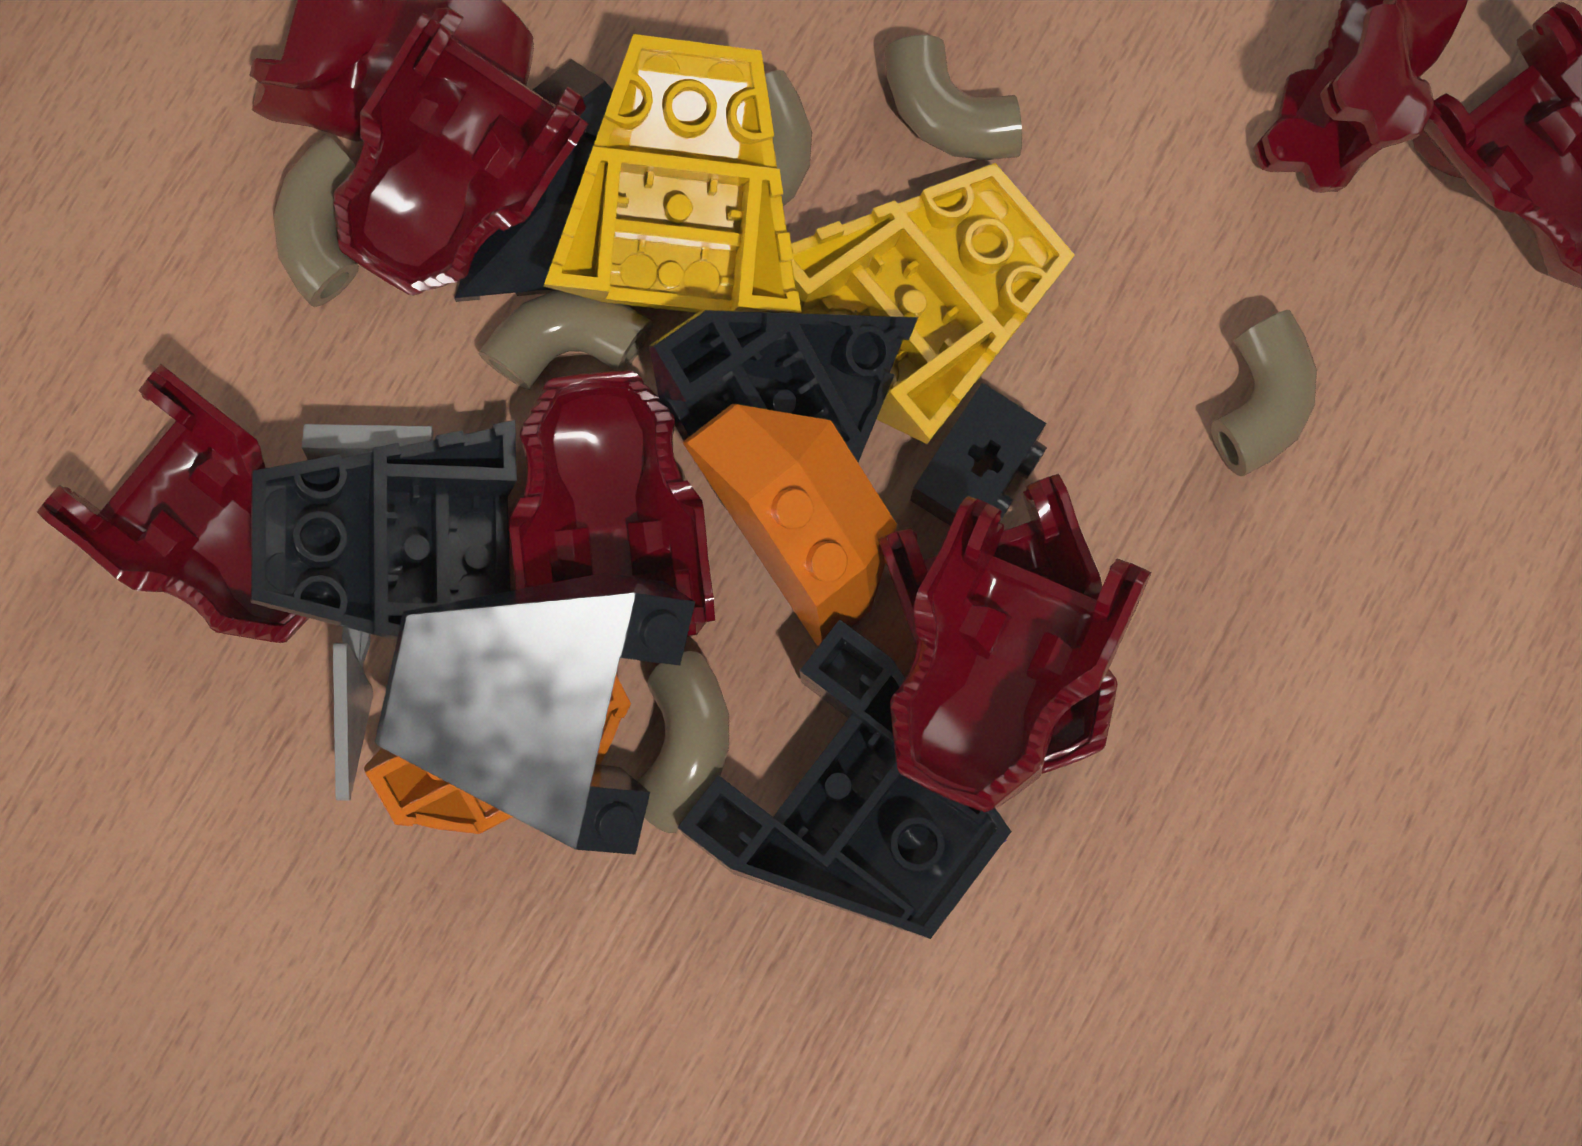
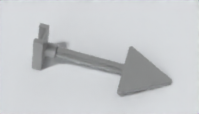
M304 424L302 449L307 460L341 454V457L372 452L373 447L394 443L404 446L433 440L434 431L432 426ZM343 627V643H334L335 794L338 801L351 800L373 699V689L363 671V663L370 646L371 634Z

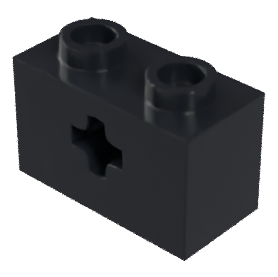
M981 383L913 487L910 501L951 526L960 504L967 496H971L1000 509L1002 520L1014 500L1005 494L1010 483L1017 473L1028 479L1048 448L1038 442L1047 423ZM986 454L994 459L991 470L988 469L982 477H979L971 471L974 462H979Z

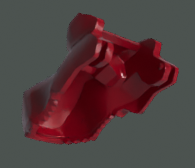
M297 0L282 59L256 58L252 62L249 76L259 82L252 111L271 121L308 126L355 142L364 141L360 138V113L422 13L432 17L438 8H451L464 16L453 37L525 86H527L531 70L534 38L521 18L502 0Z
M1342 0L1328 48H1325L1316 56L1314 69L1297 71L1286 79L1278 119L1254 146L1257 162L1261 169L1268 172H1302L1310 190L1313 192H1338L1350 183L1363 164L1378 151L1417 138L1429 120L1434 107L1430 83L1420 77L1433 66L1445 49L1459 23L1468 0Z
M1559 2L1532 24L1533 30L1529 29L1517 39V46L1529 66L1527 69L1471 113H1468L1463 104L1447 93L1439 96L1434 100V107L1429 120L1421 134L1413 139L1414 148L1433 168L1447 175L1464 179L1487 204L1499 210L1520 216L1534 232L1548 275L1582 289V15L1575 7Z
M438 8L432 17L422 13L407 36L393 62L360 113V138L364 140L362 152L356 167L334 192L335 222L339 233L338 246L341 252L385 282L412 296L421 294L426 290H433L446 286L449 283L458 282L465 278L479 247L489 236L499 228L504 231L524 222L530 216L553 177L588 126V122L580 117L586 109L583 98L570 87H567L556 104H553L455 39L453 35L464 19V16L451 8Z
M160 364L138 391L141 392L145 400L152 401L175 419V423L102 510H99L75 491L72 492L70 488L59 485L41 505L37 513L48 524L84 550L114 578L132 590L164 592L183 600L193 607L216 633L285 643L309 618L251 603L252 471L266 468L260 445L257 439Z
M606 371L552 378L547 381L541 395L530 410L520 430V439L528 465L527 485L524 497L519 498L509 519L516 590L601 573L664 581L695 601L688 636H694L699 633L706 622L715 621L704 506L700 496L688 480L682 479L677 468L673 453L675 424L673 414L636 372Z
M1059 474L1052 475L1027 485L1026 491L1022 493L1031 521L1003 531L994 557L1097 600L1102 589L1101 577L1081 532L1068 490ZM907 528L879 538L878 541L916 647H918L919 637L917 636L914 622V603L918 589L937 555L923 560L917 543V534L912 531V528ZM1109 669L1099 689L1092 695L1072 705L1056 723L1046 752L1042 774L1078 762L1104 749L1118 685L1116 677Z
M967 496L960 504L943 546L918 589L913 608L916 633L919 637L917 653L909 675L892 696L890 705L899 773L953 801L983 812H989L1003 805L1039 779L1056 723L1072 705L1092 695L1099 689L1136 611L1152 572L1117 558L1110 566L1098 599H1093L994 557L1004 530V524L999 523L1001 520V510L982 500Z

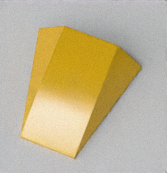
M633 34L544 287L605 303L695 313L701 310L802 313L799 292L796 291L792 268L793 253L790 233L786 229L782 203L783 188L780 169H777L773 144L774 129L761 50Z
M996 163L923 189L921 195L901 203H897L894 200L873 208L871 214L844 224L837 221L816 229L814 235L791 243L796 291L799 292L802 314L918 317L910 339L903 340L890 373L894 374V378L876 420L926 444L933 438L1075 256Z

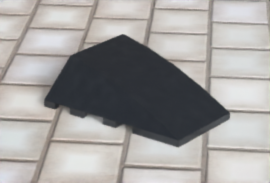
M515 420L493 424L491 429L464 434L463 430L436 435L435 440L404 446L394 443L373 447L372 452L341 457V454L252 471L251 603L397 640L403 611L510 591L508 496L517 482Z

